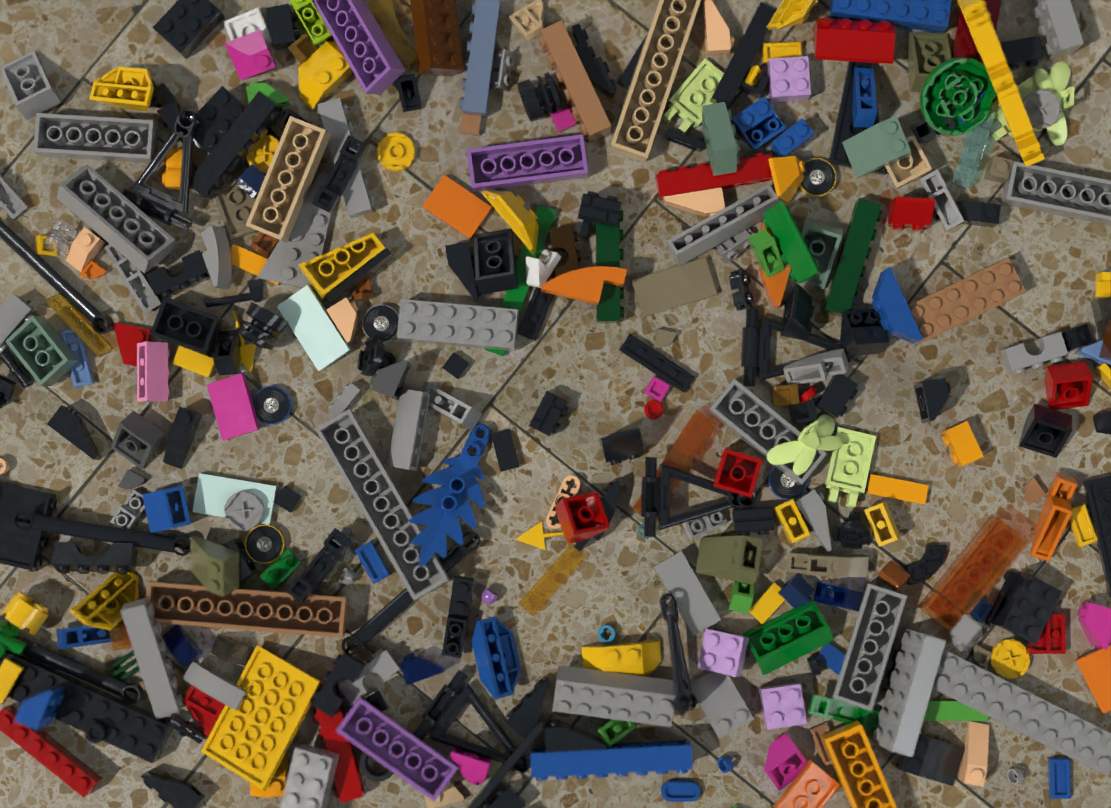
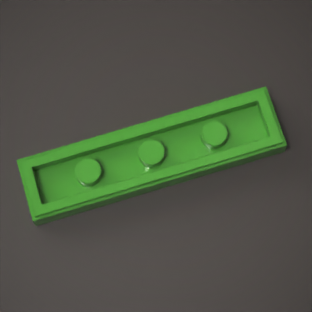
M929 700L923 721H989V717L959 701Z

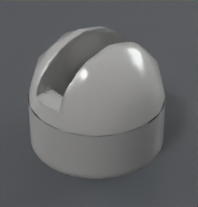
M344 568L340 573L339 582L346 585L354 583L352 579L353 577L356 578L355 572Z
M1020 768L1009 769L1007 772L1008 781L1012 785L1022 783L1025 779L1024 771Z

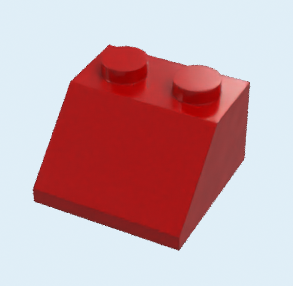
M895 197L888 203L887 227H893V230L912 228V231H924L931 224L935 199Z
M1085 361L1046 366L1045 388L1048 408L1059 410L1088 406L1093 376Z
M724 448L717 466L713 487L752 498L762 460Z
M598 492L562 498L555 507L567 544L587 540L610 529Z

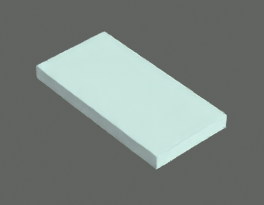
M306 285L277 306L318 371H322L351 351L348 343L310 285Z
M199 473L192 512L225 517L224 508L228 498L234 493L246 491L256 494L262 500L264 516L260 523L271 525L277 486Z

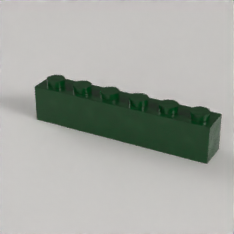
M862 198L856 200L823 312L842 317L843 311L854 310L855 303H852L854 295L857 296L860 290L858 281L860 277L863 278L866 266H863L865 258L868 259L872 248L869 245L871 240L874 241L877 229L874 228L876 222H880L882 217L881 204Z
M623 210L619 212L616 227L596 223V267L620 268V260L624 259V250L620 249V241H623V229H620V222H623ZM608 283L603 284L599 305H596V323H620V318H624V307H620V299H624V287Z

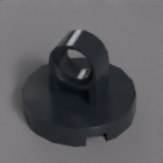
M369 337L364 343L367 345L365 350H360L358 370L362 371L360 374L369 377L376 373L377 370L388 367L384 365L383 357L389 359V366L396 363V358L392 353L384 350L382 340Z
M850 511L849 521L839 523L834 527L833 540L835 542L839 541L840 546L844 548L861 549L862 545L867 544L869 546L872 543L873 531L869 526L859 522L860 512Z

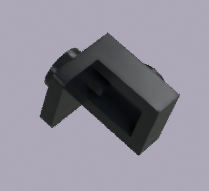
M1087 323L1062 333L1067 352L1094 342Z
M0 375V408L10 403L16 386V382Z

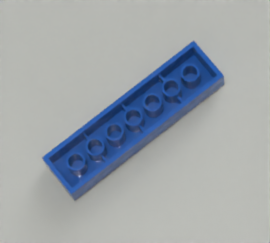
M689 740L614 743L610 747L606 745L605 750L546 753V747L531 748L530 752L531 778H536V781L548 780V777L565 780L568 779V776L585 779L588 778V775L604 778L608 777V774L624 777L628 776V773L635 772L636 775L643 776L648 775V772L654 771L658 775L668 774V771L676 770V773L682 774L688 773V770H693L692 747Z

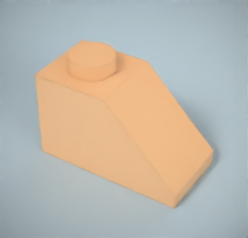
M84 227L72 242L66 261L81 272L90 259H94L106 242Z
M346 297L328 308L327 312L345 341L350 345L354 339L359 318L356 311L359 308L353 300L349 301Z

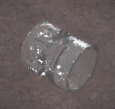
M55 219L50 229L52 234L47 235L43 245L55 253L67 256L71 248L70 241L75 240L79 230L65 221Z

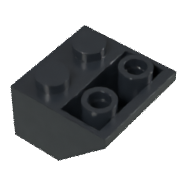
M875 309L842 312L840 341L845 350L846 357L880 354L890 343L888 334L881 325V317Z

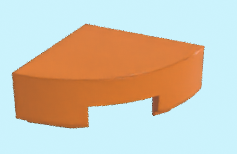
M90 259L79 275L87 279H98L108 271Z

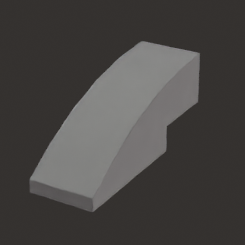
M939 169L920 178L929 195L928 197L935 199L934 208L946 230L965 221Z
M211 225L201 232L207 248L202 253L214 288L228 290L231 284L232 269L229 241L225 228Z
M843 348L801 359L785 366L783 370L788 385L824 381L827 379V376L845 374L849 364Z
M192 661L183 677L184 680L235 710H238L247 694L246 691L199 662Z

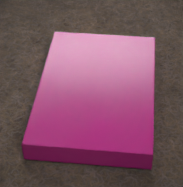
M244 373L207 384L222 441L260 430Z

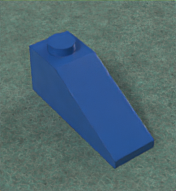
M854 67L853 127L870 128L874 126L877 114L874 68Z
M121 622L112 630L88 625L56 629L58 649L123 640Z

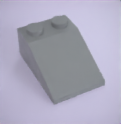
M35 51L0 67L14 103L26 120L36 116V113H42L61 103Z
M710 671L690 683L694 696L719 739L754 720L729 675Z

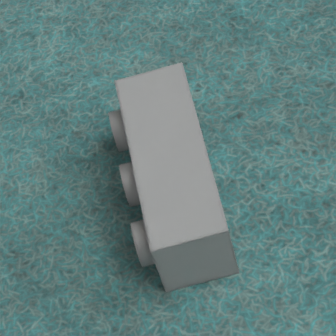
M353 383L346 384L344 392L336 397V402L329 406L328 412L335 417L345 412L362 390Z

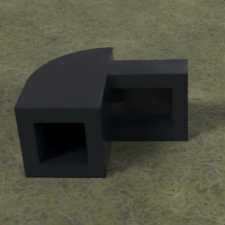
M944 116L946 123L950 125L947 128H956L953 118ZM925 119L911 125V129L919 144H924L942 135L930 127Z

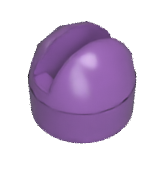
M485 588L482 592V601L488 605L493 604L499 597L488 588Z

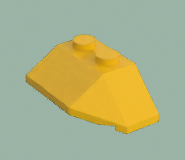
M783 0L767 28L780 29L803 24L808 19L810 10L819 0Z
M326 41L298 68L299 97L312 111L318 107L317 104L322 103L353 73L336 42Z
M118 66L106 73L101 79L94 80L89 100L120 109L148 112L154 89L150 71L142 68Z
M482 191L481 193L531 253L534 254L537 247L539 227L536 222L538 217L531 209L528 211L523 206L525 202L519 194L514 196L512 192Z
M115 572L72 608L70 612L85 625L112 630L124 620L121 613L124 603L138 600L139 577L133 572H128L125 575Z
M660 640L583 646V667L585 669L649 677L662 661Z

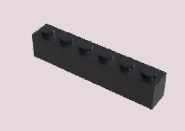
M259 91L190 178V186L204 198L212 200L217 197L223 185L232 178L234 171L244 163L245 157L256 148V143L267 134L271 124L279 119L283 108L268 95Z

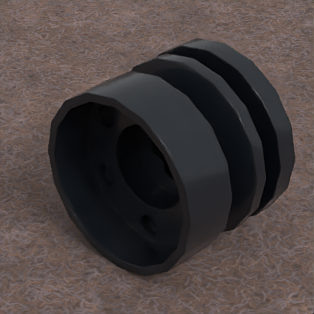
M549 72L544 73L545 83H543L540 76L536 77L537 86H533L530 79L517 83L530 122L543 118V108L546 109L549 115H553L552 105L557 113L562 111L561 96Z
M251 302L246 314L252 318V321L241 320L240 323L248 326L245 331L237 327L236 332L259 348L272 351L274 346L267 343L268 339L277 342L278 339L272 335V332L282 333L288 321Z

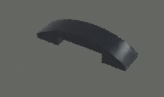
M348 135L323 187H320L314 198L313 205L329 213L332 211L346 189L361 159L366 143Z
M334 528L324 541L323 548L302 575L295 578L286 592L302 604L329 575L342 557L351 539Z

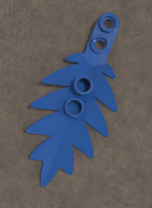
M476 424L473 431L471 430L459 457L443 461L444 464L453 467L439 470L422 480L423 483L442 485L443 487L432 489L413 499L414 503L435 506L418 513L409 520V523L429 526L411 541L413 545L422 546L419 560L420 567H423L435 552L443 558L446 557V534L458 544L463 545L462 530L457 516L473 529L476 528L475 517L467 497L481 508L485 507L480 486L475 478L476 476L481 480L485 479L482 470L477 465L490 437V429L485 424ZM482 430L484 436H477V431ZM475 448L476 454L471 455L469 449Z

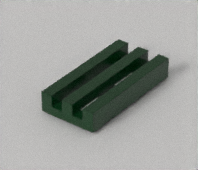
M134 650L108 666L109 670L112 671V675L117 679L123 681L140 670L139 666H137L122 677L119 674L136 663V658L118 670L115 668L135 654Z

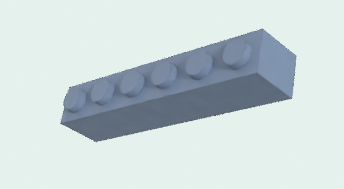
M477 0L472 5V14L475 17L474 22H470L469 33H472V40H468L467 52H470L469 59L465 60L464 71H467V78H463L462 90H465V95L460 99V109H463L464 114L480 115L487 118L501 8L500 0Z

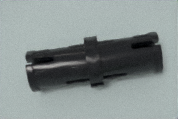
M10 350L0 356V359L9 368V373L17 378L23 388L29 387L34 382L24 369L25 366L18 362Z
M174 713L167 719L166 724L179 731L181 736H187L198 744L204 740L206 735L194 727L192 722L184 721Z

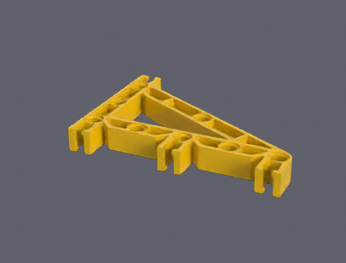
M957 0L1025 166L1027 167L1044 160L1045 157L1034 134L1018 88L1013 80V75L1007 65L984 1Z

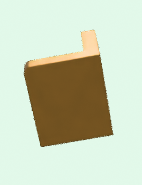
M306 33L288 47L291 54L301 65L318 49L309 40V36Z
M797 384L773 386L771 388L774 407L799 404Z

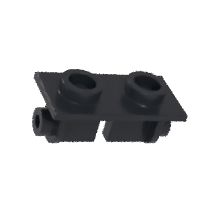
M738 269L739 274L738 271L730 272L731 276H729L731 290L738 289L739 291L732 294L734 307H736L737 311L744 310V306L745 308H752V303H754L753 294L749 291L748 285L750 284V276L746 273V270Z

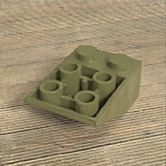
M744 535L701 538L695 572L754 585L759 572L763 539Z

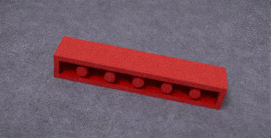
M765 152L757 153L752 158L740 156L737 172L713 176L711 165H708V163L697 164L695 168L683 166L679 167L678 171L670 172V169L661 170L655 176L659 201L663 200L665 196L721 187L723 190L773 181L768 160L772 156L771 154L766 155Z
M336 682V691L338 692V694H340L338 684ZM341 704L334 717H330L317 708L314 709L315 720L319 721L321 727L319 729V736L321 741L324 740L326 746L323 750L340 754L334 775L336 786L333 789L336 799L339 798L340 803L364 797L366 793L353 743L336 732L337 727L346 716L343 704Z
M14 706L3 707L0 711L1 732L83 798L92 793L103 779L44 730H35L15 722L18 710Z

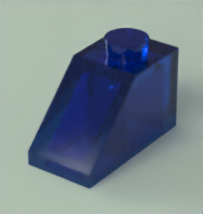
M817 582L814 601L859 612L863 592Z
M176 624L163 635L171 654L183 668L189 666L192 661L203 654L202 650L179 624Z
M414 653L403 656V661L399 663L407 685L446 671L444 666L421 655L414 656Z

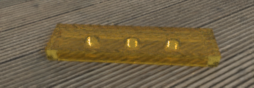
M60 293L46 300V303L98 357H102L114 349L101 334H97L93 330L91 323Z
M570 544L518 604L530 615L534 616L585 557Z

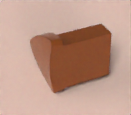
M260 232L250 247L261 256L269 259L279 239Z
M370 277L352 290L351 300L355 302L375 298V294L372 293Z
M892 560L878 574L893 586L892 590L897 593L910 577L908 572H905Z

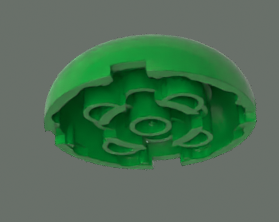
M957 57L944 61L929 73L921 88L920 109L930 127L941 134L958 136L971 132L984 122L991 112L990 107L993 98H996V92L985 65L972 58ZM985 88L986 93L974 109L973 107L978 95ZM948 104H952L951 110H948ZM944 116L953 118L956 128L948 129L947 127L950 125L946 123ZM959 118L964 120L965 123H958Z

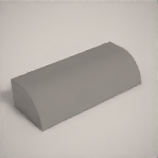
M400 389L387 466L417 471L430 399L429 393Z
M682 551L671 555L653 566L667 593L671 592L674 596L678 612L693 636L721 620Z

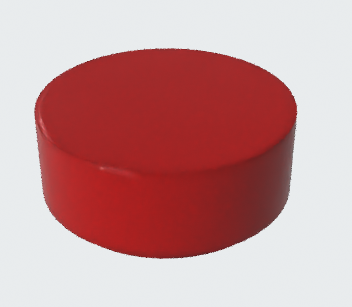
M812 385L799 395L801 403L808 401L817 393L815 387Z
M651 400L644 406V414L651 420H656L663 414V405L657 400Z

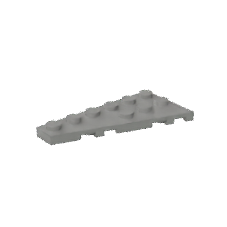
M319 172L306 195L288 242L279 240L258 275V279L301 288L310 285L315 290L299 270L298 264L323 255L332 211L329 213L313 205L312 202L320 187H323L329 174Z

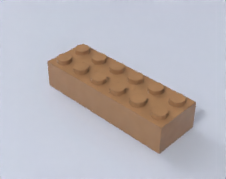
M562 20L541 29V37H539L540 48L543 54L547 53V63L551 71L555 70V80L559 88L563 87L564 89L563 97L566 104H571L572 106L571 114L575 122L580 123V134H583L584 140L587 139L589 144L610 135L611 124Z
M1009 257L908 305L923 337V340L916 342L915 345L1026 293Z

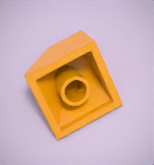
M796 156L770 158L768 160L777 197L788 203L804 179V163Z
M288 752L285 753L267 790H261L250 783V796L268 798L284 795L289 774Z

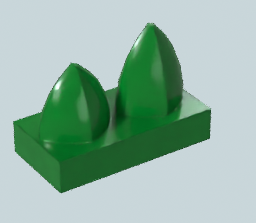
M287 549L260 577L272 590H275L303 562L290 549Z

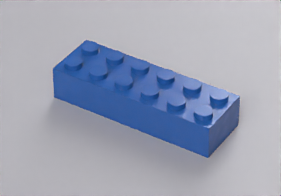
M831 0L829 18L840 20L846 18L856 21L869 20L872 22L888 21L894 23L896 28L944 33L949 24L951 0Z

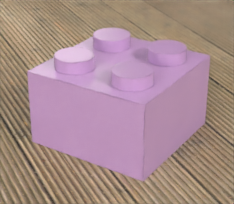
M808 56L768 60L766 67L767 77L770 78L768 81L769 103L809 99L811 88Z
M705 629L698 668L741 677L749 637Z
M799 682L758 687L764 726L767 730L807 724L801 684Z

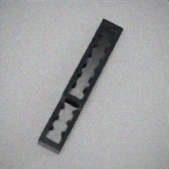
M760 2L709 102L713 104L725 102L727 109L729 108L768 31L767 25L777 11L776 9Z

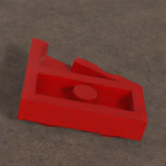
M114 323L113 327L123 364L137 367V343L150 342L151 330Z
M1065 614L1050 615L1036 645L1029 643L1026 650L1027 654H1066Z
M191 684L182 702L191 711L195 721L200 724L204 734L209 736L225 704Z

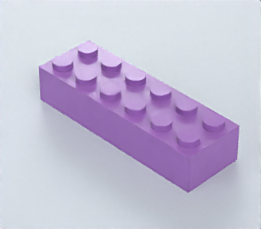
M312 0L365 93L381 95L405 72L404 67L364 0Z
M583 134L467 149L473 192L588 177Z
M361 696L336 729V732L432 801L437 799L458 769L457 765Z

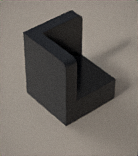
M763 75L762 78H759L755 87L742 82L738 90L760 99L770 78Z
M814 401L788 407L792 425L818 420Z

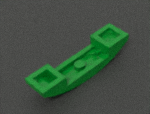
M813 694L808 714L848 724L857 720L863 728L875 731L877 728L880 711L873 709L870 711L837 699Z

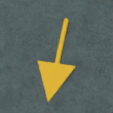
M233 310L232 314L234 317L236 328H241L237 317V313L235 310ZM239 334L242 345L240 346L241 363L252 374L256 345L252 343L245 345L244 338Z
M541 521L515 540L546 550L544 537L564 535V533L560 531L543 534Z

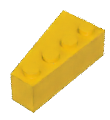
M371 233L347 245L333 249V251L319 255L312 260L298 264V268L323 299L382 252L385 247L375 234Z

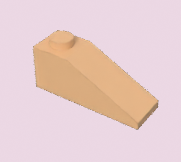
M702 0L706 56L729 55L731 48H734V37H730V30L713 1Z
M722 187L665 196L663 198V204L704 217L712 216L725 209Z
M973 721L968 723L965 749L959 774V780L963 783L984 787L988 766V724Z

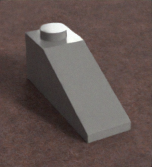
M428 383L424 392L430 394L428 406L473 431L482 413Z
M811 489L794 502L802 518L823 549L829 552L832 549L826 505L823 502L825 498L819 490L816 492L815 489Z

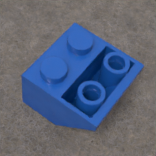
M765 96L732 117L730 122L731 125H735L736 133L753 150L786 129Z
M183 486L142 494L150 533L191 524Z
M60 686L23 701L14 721L35 730L52 724L57 714L55 709L64 698L62 693L64 687Z

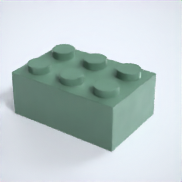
M725 102L702 106V133L713 176L737 172V164H740L738 154L740 144L739 140L734 138L736 136L735 125L730 123L732 121V114L730 109L727 110Z
M32 315L5 341L40 386H53L79 361L44 316Z

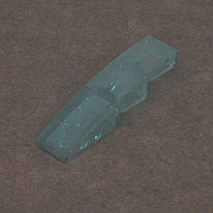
M976 106L971 123L976 120L980 113V107ZM991 110L982 124L967 133L952 184L972 188L983 151L987 145L996 113L995 110Z

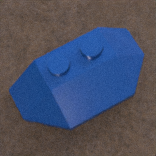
M889 267L880 273L872 295V304L875 311L881 317L882 327L888 334L914 344L923 340V337L893 271Z
M496 616L479 620L476 623L473 634L472 646L480 681L494 699L513 695L521 673L513 632L500 622Z

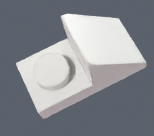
M544 250L538 259L526 257V283L529 286L541 288L561 256L557 252Z

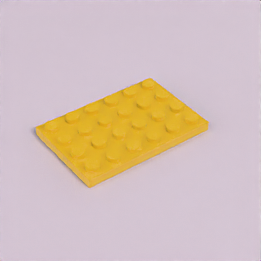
M257 645L236 684L247 692L238 710L227 705L224 706L201 752L261 790H267L314 700L312 699L314 693L318 688L320 689L323 682L262 646Z

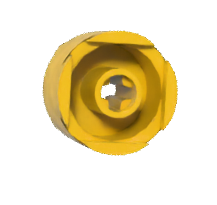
M18 592V594H14L1 615L6 616L5 618L22 630L28 628L30 634L36 635L49 616L48 612L50 609L43 604H34L32 602L34 599L31 596Z

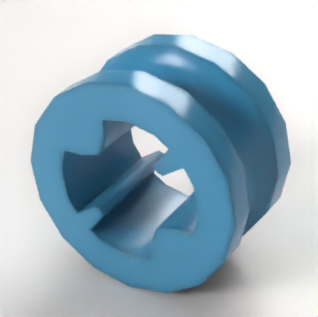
M603 625L599 628L598 638L601 642L609 643L614 639L615 630L612 626ZM605 628H608V631L611 630L612 635L609 636V639H604L605 637H601V633L604 632Z

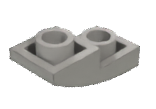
M134 489L124 505L119 507L110 523L117 528L130 530L145 511L143 493L138 489Z
M723 511L682 523L689 540H692L728 522Z

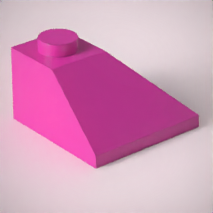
M261 29L224 43L240 80L276 67Z
M1084 601L1083 605L1081 604L1078 609V621L1090 645L1107 649L1111 638V609Z
M784 733L769 745L764 771L780 791L797 777L808 762L789 736Z
M453 747L450 756L463 777L468 779L467 782L474 785L483 784L491 759Z

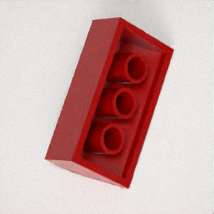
M828 17L816 18L813 33L815 59L893 64L895 46L894 23L888 21H856L846 18L841 20Z

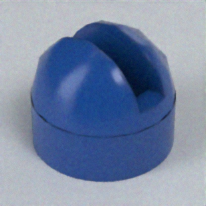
M723 756L718 759V767L722 773L730 772L734 768L735 763L732 762V757Z

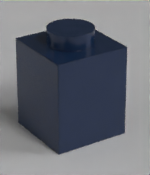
M252 164L238 178L236 184L254 199L260 191L265 175Z
M797 573L784 584L778 593L796 609L800 605L805 606L811 601L810 595L815 589Z

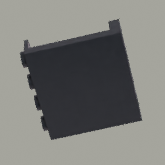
M0 482L1 564L27 569L30 572L38 571V568H41L43 563L42 551L46 548L48 538H46L47 532L17 529L13 524V517L21 510L51 517L52 511L55 510L57 505L55 494ZM26 513L18 516V518L31 520V517ZM17 522L19 527L29 525V523Z

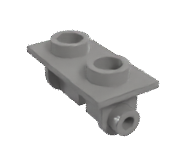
M503 49V51L497 50L496 54H494L493 69H499V72H492L490 85L493 90L501 88L508 92L511 85V67L514 64L513 54L506 49Z
M745 229L733 236L736 241L735 243L728 239L718 245L719 248L716 250L720 256L722 255L724 264L735 260L744 251L750 250L751 246L748 237L755 233H752L750 229Z

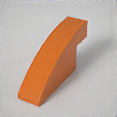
M764 223L761 224L760 231L763 229L767 230ZM771 228L767 230L771 236L774 235ZM778 246L779 253H783L780 246ZM783 262L785 269L767 278L758 263L764 290L772 306L778 309L781 305L791 268L788 263L785 265Z
M597 266L573 270L544 283L541 287V292L599 305L603 284L608 283L623 287L627 269Z
M1056 472L1037 523L1030 551L1031 556L1050 561L1073 512L1070 499L1078 485L1076 478Z

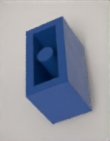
M802 118L772 141L769 147L777 157H788L811 139L814 131Z

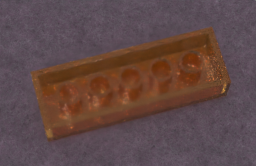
M990 516L917 607L950 633L965 614L967 616L1027 543V540L998 516Z

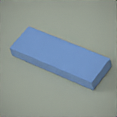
M81 327L61 331L63 341L79 360L70 369L73 387L80 388L95 384Z

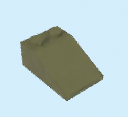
M909 32L908 79L910 92H921L923 83L929 73L939 64L951 59L947 33Z
M195 535L190 536L191 572L208 591L222 597L239 588V552Z

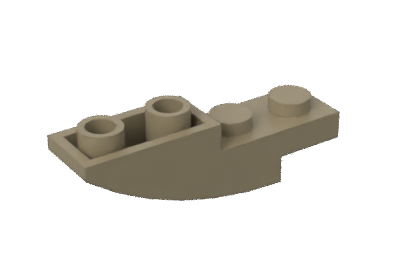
M788 552L787 572L815 576L868 577L869 557Z

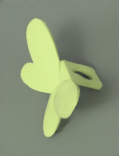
M1059 61L1052 67L1049 75L1041 68L1037 69L1034 73L1038 89L1051 91L1060 102L1061 112L1058 120L1046 128L1048 137L1055 146H1061L1066 141L1067 125L1062 110L1074 105L1075 87L1072 86L1065 89L1070 78V67L1067 63ZM1068 94H1070L1069 101L1067 102L1066 98L1068 97ZM1033 128V131L1040 132L1042 130Z
M823 414L818 420L803 429L798 441L786 442L773 447L767 454V460L773 465L794 462V474L801 475L811 465L817 449L823 451L837 450L842 447L843 441L837 436H831L835 428V422L831 416Z

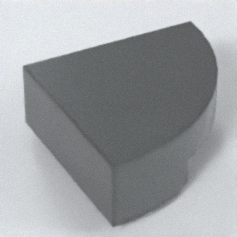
M128 469L118 486L132 489L142 485L146 479Z

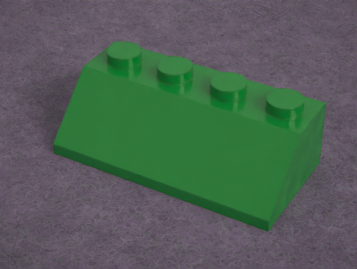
M781 201L764 212L765 218L762 221L767 230L771 228L774 234L772 237L777 247L780 246L783 252L780 256L784 264L788 263L791 268L789 274L794 282L798 281L801 284L821 274L786 203Z
M813 600L805 606L800 605L798 608L792 609L742 634L744 637H749V650L763 676L834 641L829 625Z

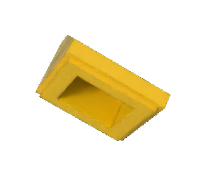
M757 65L749 67L742 82L755 87L761 76L760 67Z
M37 235L35 239V252L39 256H58L59 237Z

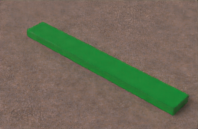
M538 204L535 215L538 217L536 222L539 225L536 252L532 254L526 245H523L517 261L519 288L506 291L500 308L518 309L520 313L529 289V285L526 283V257L539 258L557 211ZM485 348L486 351L504 357L506 351Z

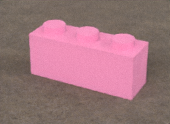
M137 343V402L168 401L170 393L168 388L170 373L168 368V343Z

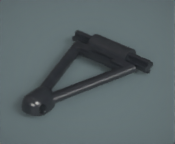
M184 109L177 115L173 132L132 186V189L140 192L141 195L127 189L121 193L146 215L169 226L174 224L187 231L192 227V220L178 214V211L188 214L193 134L199 121L198 114L192 109ZM183 138L180 196L178 199L147 183L178 140Z
M755 308L746 309V327L742 329L741 367H744L743 386L755 387L756 368H759L758 379L762 381L785 375L783 368L789 365L785 364L769 369L771 329L781 332L782 322L762 315L761 328H757L758 309ZM811 333L807 334L805 339L802 340L827 349V352L843 349L841 343H835ZM848 356V363L855 360L857 356Z
M645 457V477H642L641 517H644V537H656V517H659L658 528L660 531L733 507L749 508L755 503V493L753 492L752 498L716 488L713 487L714 481L660 463L659 477H657V457ZM670 477L725 495L726 500L670 517Z
M669 592L661 596L660 609L662 618L667 621L673 686L674 694H676L672 706L677 712L684 713L696 708L697 699L690 692L692 689L678 627L679 614L677 602L672 593ZM668 599L671 600V605H670V606L667 605V600H668Z
M459 669L449 684L443 685L423 713V720L413 734L423 741L430 729L435 726L436 729L429 739L504 763L516 747L469 684H467L461 694L458 693V690L468 678V675ZM468 700L506 750L504 753L445 734ZM523 754L511 770L518 774L526 773L531 765L530 759Z

